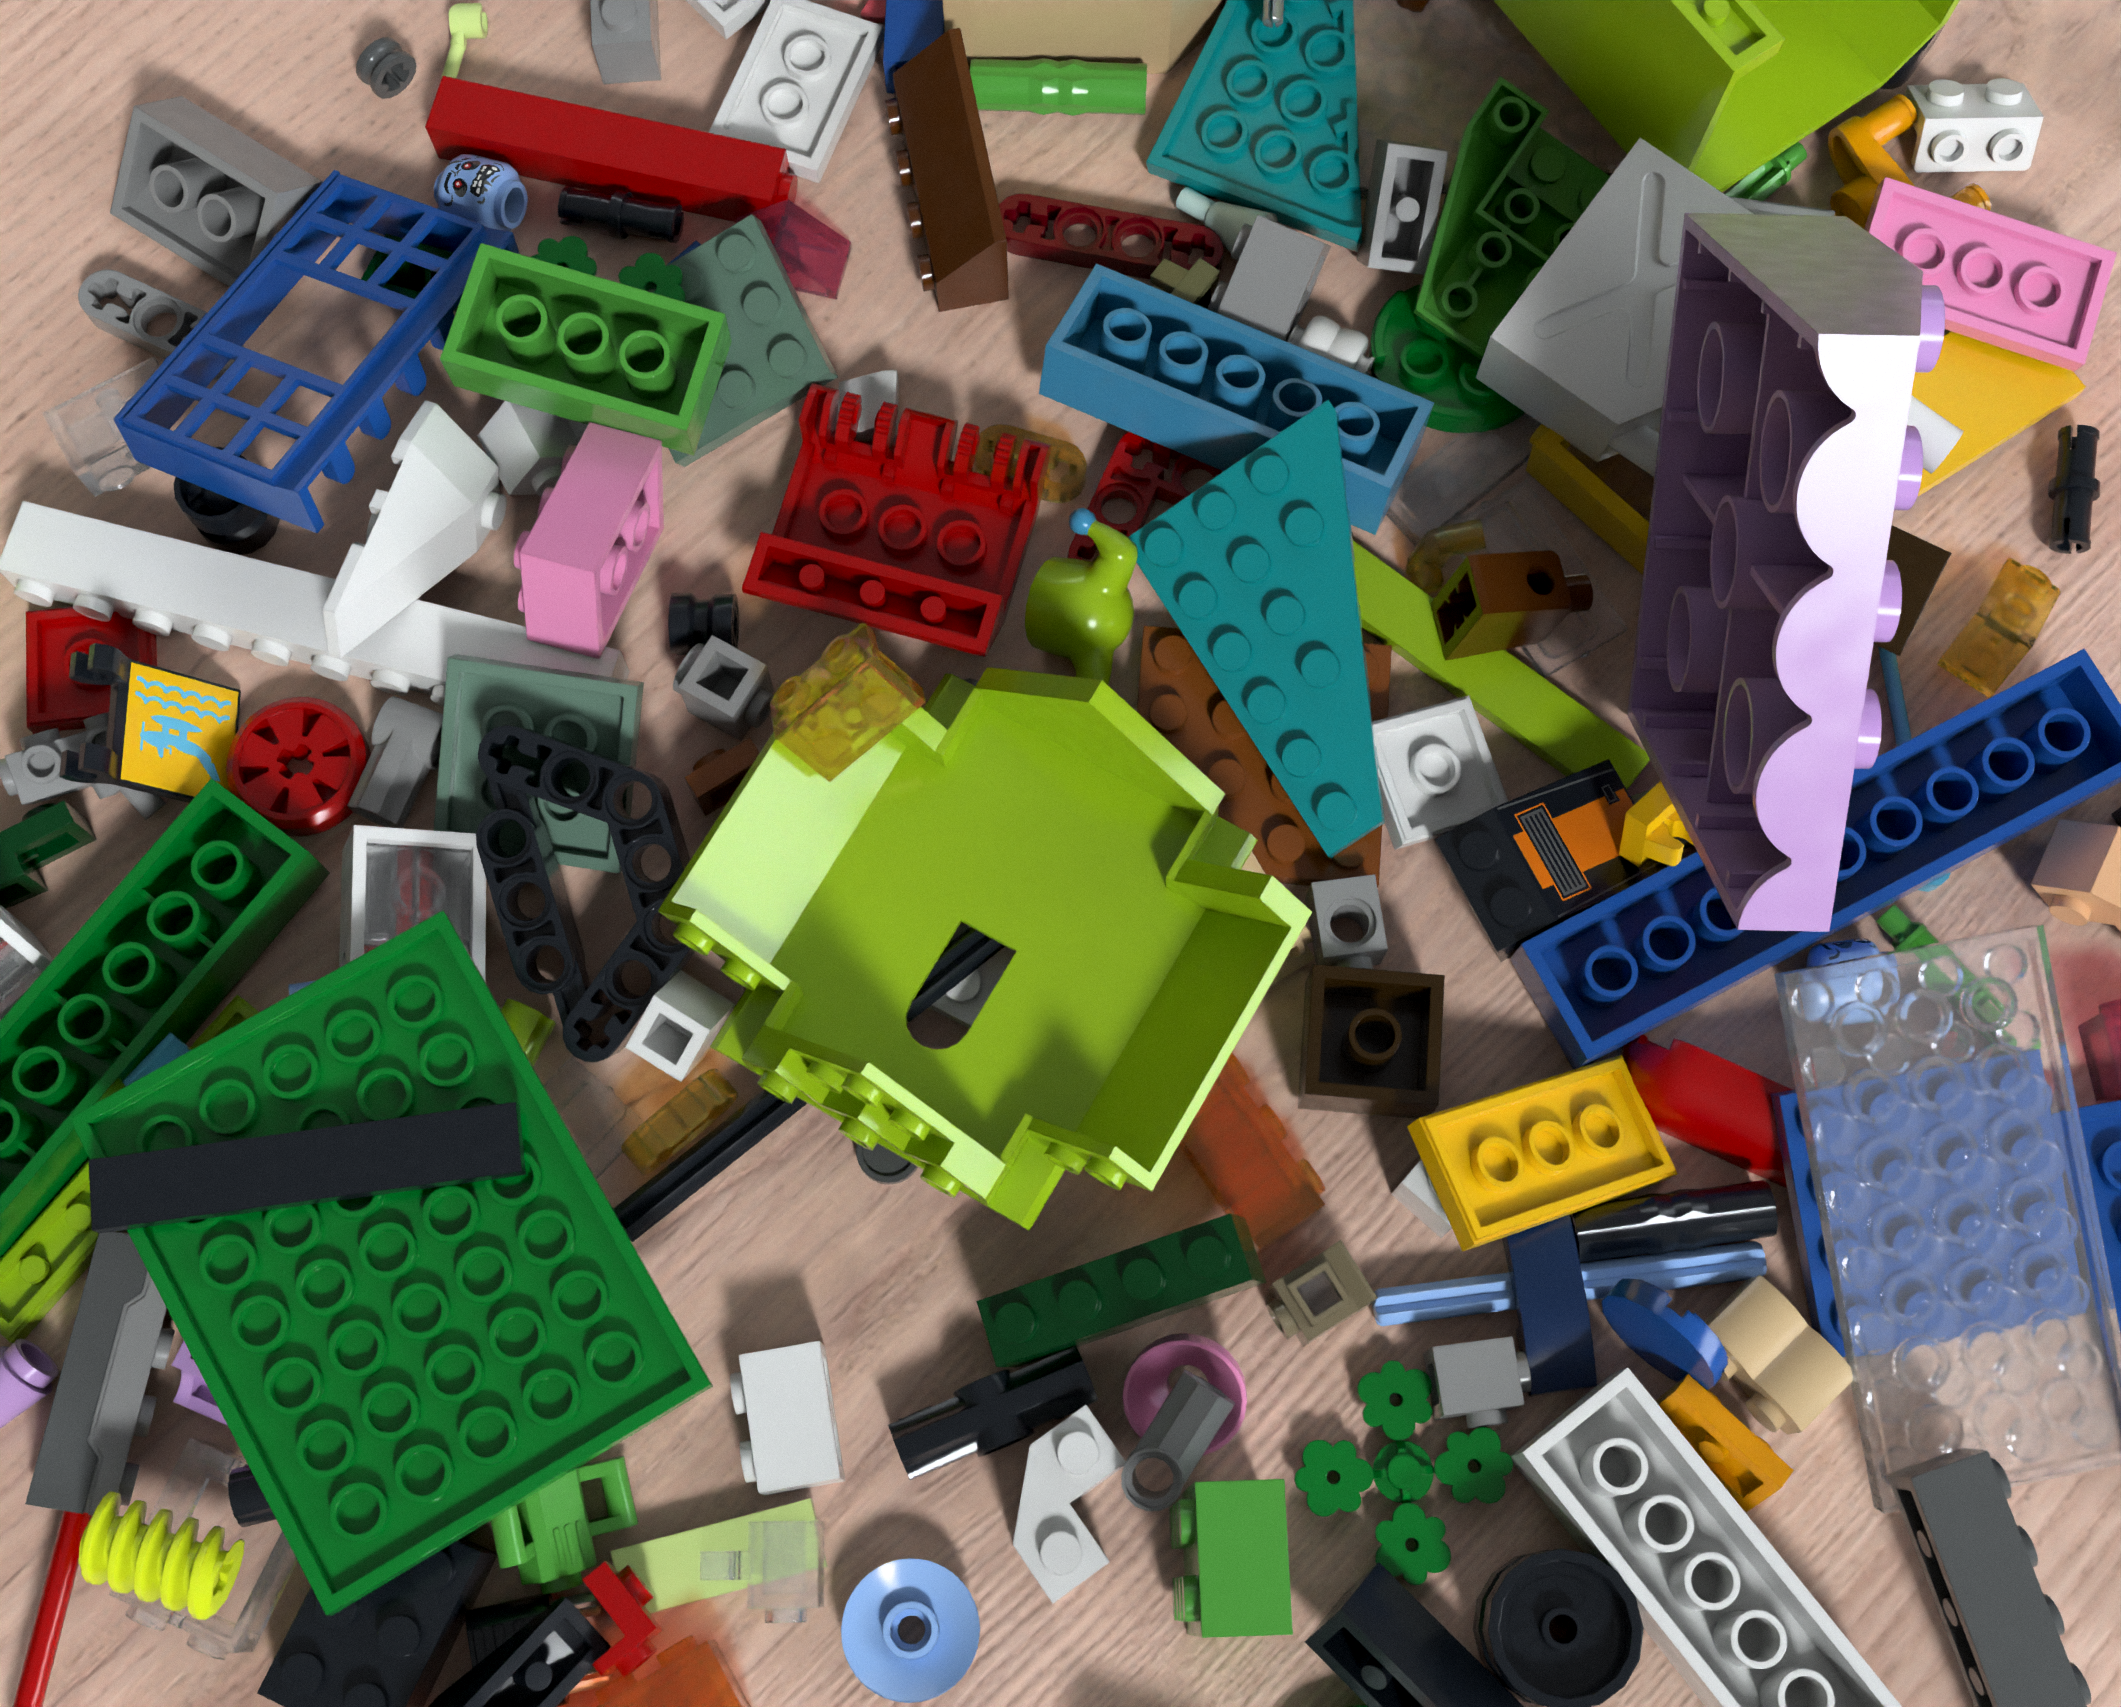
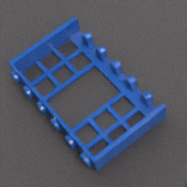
M333 170L285 226L275 234L270 243L246 270L238 276L236 281L215 305L200 319L199 323L176 349L165 358L160 367L137 393L126 402L113 420L136 461L318 534L325 524L308 490V486L321 471L326 478L341 484L350 482L355 472V464L345 442L358 426L363 434L379 440L384 439L391 429V419L382 397L394 382L398 390L414 396H419L424 391L427 378L418 353L429 340L434 348L443 351L455 317L453 311L461 300L480 243L520 254L513 232L487 228L483 224L341 175L337 170ZM369 230L382 234L384 236L387 233L390 235L401 237L403 239L401 240V242H397L392 239L369 232ZM337 236L341 237L320 264L315 263ZM422 243L454 253L447 260L419 250L417 246ZM357 244L389 255L367 281L336 271ZM405 261L437 272L415 299L383 288ZM304 275L403 311L402 315L343 385L242 347ZM230 359L235 360L211 389L206 388ZM251 367L283 379L259 408L227 396ZM299 386L331 397L330 401L308 427L276 415L278 410ZM195 400L199 401L174 431L170 430ZM215 409L247 420L223 450L191 438ZM264 427L296 439L295 443L272 470L239 457Z

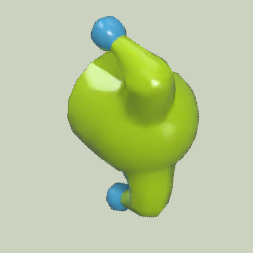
M1077 508L1069 516L1070 529L1074 533L1091 537L1100 554L1092 562L1073 558L1052 557L1043 563L1037 571L1029 590L1025 610L1026 636L1032 647L1068 658L1076 670L1075 677L1099 679L1108 685L1111 677L1114 651L1127 638L1134 620L1133 598L1127 586L1137 561L1138 548L1128 536L1098 522L1094 513L1090 510Z

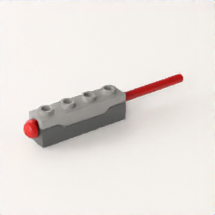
M119 1232L98 1234L25 1503L27 1505L62 1510L63 1512L12 1707H43L79 1566V1546L82 1535L95 1509L109 1491L120 1493L121 1505L129 1506L140 1465L126 1463L133 1435L147 1438L157 1401L156 1396L144 1394L151 1367L165 1370L175 1332L174 1329L162 1327L167 1307L129 1234Z

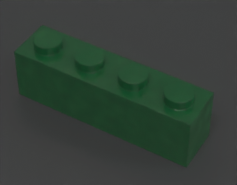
M1230 1213L977 1301V1305L996 1367L1018 1368L1053 1356L1074 1346L1079 1347L1267 1282L1246 1219Z

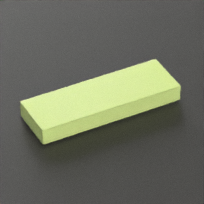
M811 1498L610 1551L613 1566L616 1570L620 1572L629 1565L654 1596L652 1600L644 1605L651 1614L828 1567L814 1503Z

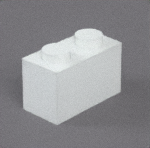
M820 1341L739 1355L741 1372L730 1374V1385L736 1414L747 1413L751 1440L740 1442V1457L745 1482L756 1481L758 1493L765 1496L844 1482L845 1475L825 1346Z

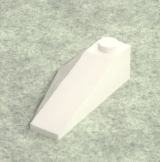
M425 400L400 436L391 455L393 463L400 465V468L389 492L376 489L369 504L372 514L368 523L366 544L352 543L322 609L328 656L339 659L344 657L479 550L490 530H498L503 522L507 499L504 494H500L499 467L437 403Z

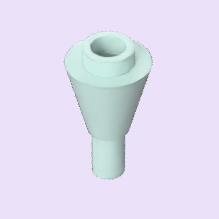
M1185 187L1176 200V208L1203 222L1205 227L1212 229L1220 237L1223 246L1230 253L1242 226L1245 223L1253 226L1257 215L1278 223L1277 216L1274 213L1222 201L1215 202L1190 187Z

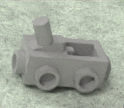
M109 712L84 719L86 731L61 738L59 729L55 728L21 738L19 741L23 750L5 755V758L0 759V778L10 796L18 794L22 805L36 804L88 787H93L100 799L117 795L121 792L145 820L153 816L166 804L158 795L112 784L80 783L59 777L63 751L70 750L79 753L80 745L83 743L106 746Z

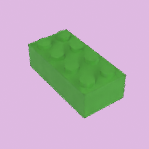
M480 243L440 361L453 385L583 424L588 425L591 422L661 440L662 447L694 456L732 341L726 314Z
M1284 1479L1194 1482L1181 1493L1179 1502H1175V1504H1172V1507H1169L1171 1549L1184 1550L1185 1576L1172 1578L1174 1621L1187 1622V1634L1201 1638L1293 1635Z

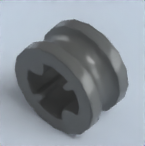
M383 37L371 43L362 52L356 64V73L362 82L370 85L372 91L378 97L386 99L392 98L406 89L416 73L417 64L409 53L402 51L400 44L390 37Z

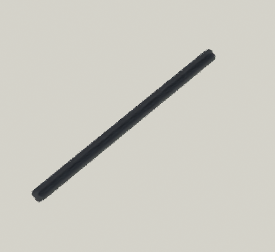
M969 927L946 946L911 1003L907 1014V1024L1005 946L972 927ZM765 1089L613 1208L631 1241L634 1242L807 1103L796 1097L792 1104H789Z

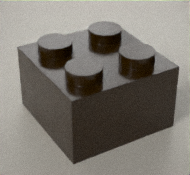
M1313 964L1305 982L1298 1109L1416 1119L1432 1114L1439 1105L1445 975Z

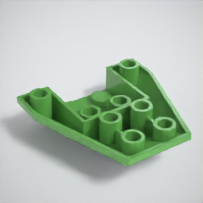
M1501 76L1464 128L1413 311L1417 316L1480 360L1484 356L1490 336L1610 178L1608 174L1542 129L1540 125L1550 111Z

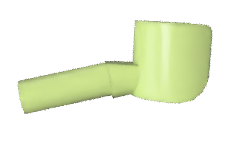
M457 3L450 8L449 28L452 36L450 40L451 46L442 76L457 79L467 47V39L487 38L488 18L486 13L482 12L481 3Z

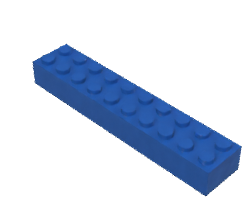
M2084 648L1878 756L1870 769H1854L1829 932L1737 930L1698 852H1695L1682 859L1678 865L1669 866L1527 940L1518 947L1510 960L1573 1070L1584 1067L1628 1044L1639 1036L1645 1035L2120 783L2121 704Z

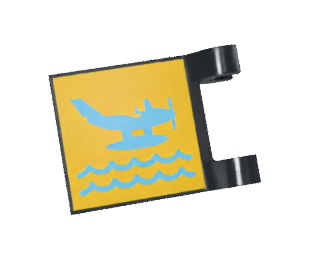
M94 643L90 645L89 655L78 651L71 653L69 678L86 684L111 685L106 746L83 743L80 745L79 753L70 750L63 751L61 755L60 778L80 783L112 784L187 803L194 799L211 778L231 792L227 780L226 766L230 745L238 732L241 690L129 659L119 649L105 644Z

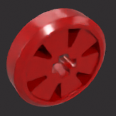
M312 697L281 699L255 712L240 727L228 752L227 780L233 795L286 835H314L335 827L353 813L347 805L371 756V751L360 728L347 713L336 705ZM292 758L299 761L306 758L313 767L307 775L302 772H297L293 775L287 768V764Z

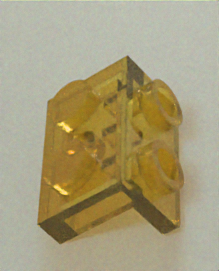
M861 623L848 635L843 634L832 640L823 651L821 658L800 676L795 675L785 680L775 692L770 702V710L775 738L830 783L925 704L926 699L923 688L878 649L874 631L867 624Z

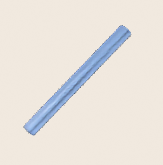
M1756 1241L1580 1263L1587 1300L1604 1298L1623 1278L1643 1280L1665 1291L1744 1281L1758 1275L1764 1276L1767 1271L1763 1247ZM1509 1272L1380 1288L1374 1292L1378 1298L1372 1303L1374 1318L1377 1325L1380 1326L1516 1309Z

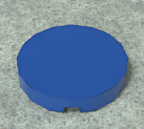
M1621 1279L1602 1300L1603 1314L1616 1334L1646 1363L1668 1378L1679 1382L1689 1374L1704 1389L1708 1390L1714 1387L1728 1365L1727 1352L1717 1335L1696 1313L1692 1314L1687 1310L1681 1317L1674 1310L1667 1307L1673 1298L1668 1296L1669 1293L1663 1289L1639 1279Z

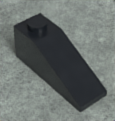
M561 1596L438 1695L428 1707H557L592 1669V1664L606 1653L611 1646L568 1598Z

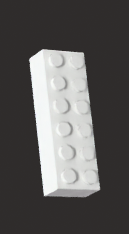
M1628 1367L1609 1375L1510 1455L1514 1465L1584 1553L1593 1555L1619 1573L1636 1597L1644 1630L1705 1707H1902Z

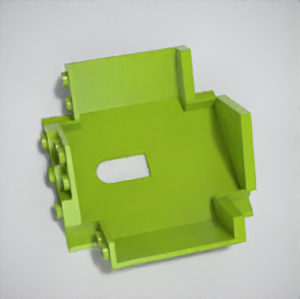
M828 650L821 657L658 910V912L678 926L673 933L676 939L702 955L707 956L710 950L725 961L720 970L730 979L746 988L710 1045L712 1049L761 1076L757 1084L775 1097L789 1104H792L797 1097L841 1122L842 1124L838 1131L860 1146L873 1151L876 1144H879L921 1168L923 1172L920 1178L938 1191L952 1198H955L958 1191H961L1028 1231L1032 1228L1065 1170L1079 1175L1083 1167H1085L1084 1170L1092 1177L1116 1190H1121L1124 1183L1127 1182L1153 1191L1312 914L1310 909L1272 875L1241 870L1258 840L1249 832L1218 816L1219 804L1225 793L1103 680L987 667L976 686L953 674L945 673L928 702L922 708L861 654ZM963 922L1016 953L967 1034L957 1044L947 1049H931L920 1045L912 1038L907 1028V1014L911 1003L960 923Z

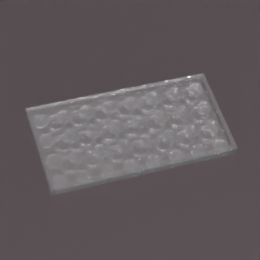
M2028 925L1774 974L1847 1363L1851 1367V1388L1874 1508L1884 1514L1900 1511L1887 1474L1960 1448L1988 1450L1990 1457L1996 1459L2004 1469L2011 1487L2121 1465V1333L2044 925Z

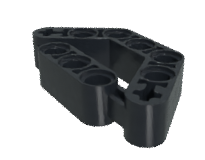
M509 725L496 727L488 732L479 744L478 760L481 769L487 776L497 810L486 815L480 822L476 832V845L515 974L525 988L538 994L553 993L563 1025V1040L569 1052L584 1062H599L619 1053L626 1047L653 996L680 970H683L696 952L683 943H673L667 940L662 935L660 929L662 914L658 910L691 860L669 788L664 781L650 772L532 729ZM506 745H518V750L521 753L546 760L541 770L526 766H511V761L502 757L503 749ZM574 760H580L589 769L590 782L582 794L574 797L564 789L561 778L566 765ZM635 782H641L646 785L652 796L651 808L646 815L639 819L629 816L622 804L623 793L628 786ZM534 796L608 824L637 922L591 984L585 967V954L551 841L547 829L540 819ZM510 820L517 821L526 833L525 846L514 857L505 853L499 844L500 830ZM653 844L662 846L671 857L670 871L659 882L648 878L641 867L643 853ZM529 882L541 888L545 895L544 910L535 919L523 914L518 906L517 898L519 891ZM546 945L555 947L564 958L565 967L563 973L556 981L546 979L537 968L536 959L538 952ZM630 960L644 963L650 971L651 986L644 995H635L624 987L622 971ZM603 994H605L609 999L603 998ZM613 1004L632 1011L631 1016L626 1010H623L611 1017L604 1028V1033L611 1038L610 1040L605 1039L593 1044L588 1039L593 1029L586 1023V1020L592 1021L604 1016Z

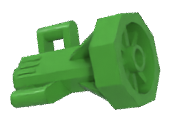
M624 1456L582 1465L490 1520L500 1568L518 1565L521 1584L540 1583L542 1594L560 1592L583 1584L581 1571L597 1565L592 1536L638 1524ZM601 1478L608 1515L588 1520L581 1482Z

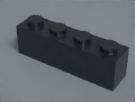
M1379 1562L1341 1596L1305 1641L1368 1707H1524Z

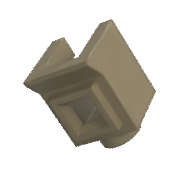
M1340 1240L1319 1255L1273 1282L1268 1291L1274 1300L1266 1304V1307L1283 1336L1289 1339L1296 1334L1304 1347L1370 1306L1378 1297Z

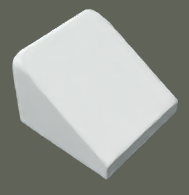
M884 370L839 382L840 398L837 421L841 402L845 394L850 392L861 395L862 412L855 441L873 442L875 418L883 402L897 404L899 408L897 370ZM897 418V421H896L897 424H896V430H895V436H894V441H893V442H896V438H897L898 418Z

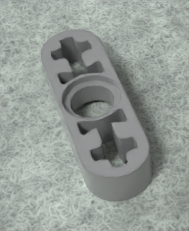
M100 270L91 274L84 280L78 293L81 308L96 327L163 359L176 349L207 313L115 270ZM119 295L123 302L132 309L129 316L125 309L113 303H107L102 307L100 301L104 297L114 299ZM161 313H172L177 316L176 326L167 335L154 337L147 334L148 323L154 316ZM230 359L213 380H219L235 360Z

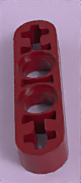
M1014 194L1006 197L999 204L1007 239V252L1018 256L1093 269L1096 264H1099L1123 275L1150 280V275L1163 260L1165 241L1172 242L1170 261L1187 270L1193 267L1192 264L1188 263V256L1192 253V248L1204 250V257L1202 259L1217 268L1219 273L1222 267L1223 243L1212 229L1201 225L1032 194ZM1020 216L1030 218V225L1026 226L1024 233H1018L1013 230V224H1017ZM1048 220L1054 221L1053 240L1046 239ZM1084 224L1090 226L1097 236L1093 242L1086 246H1074L1065 240L1063 234L1072 225ZM1143 235L1148 237L1155 247L1146 256L1133 257L1122 249L1121 244L1129 236Z

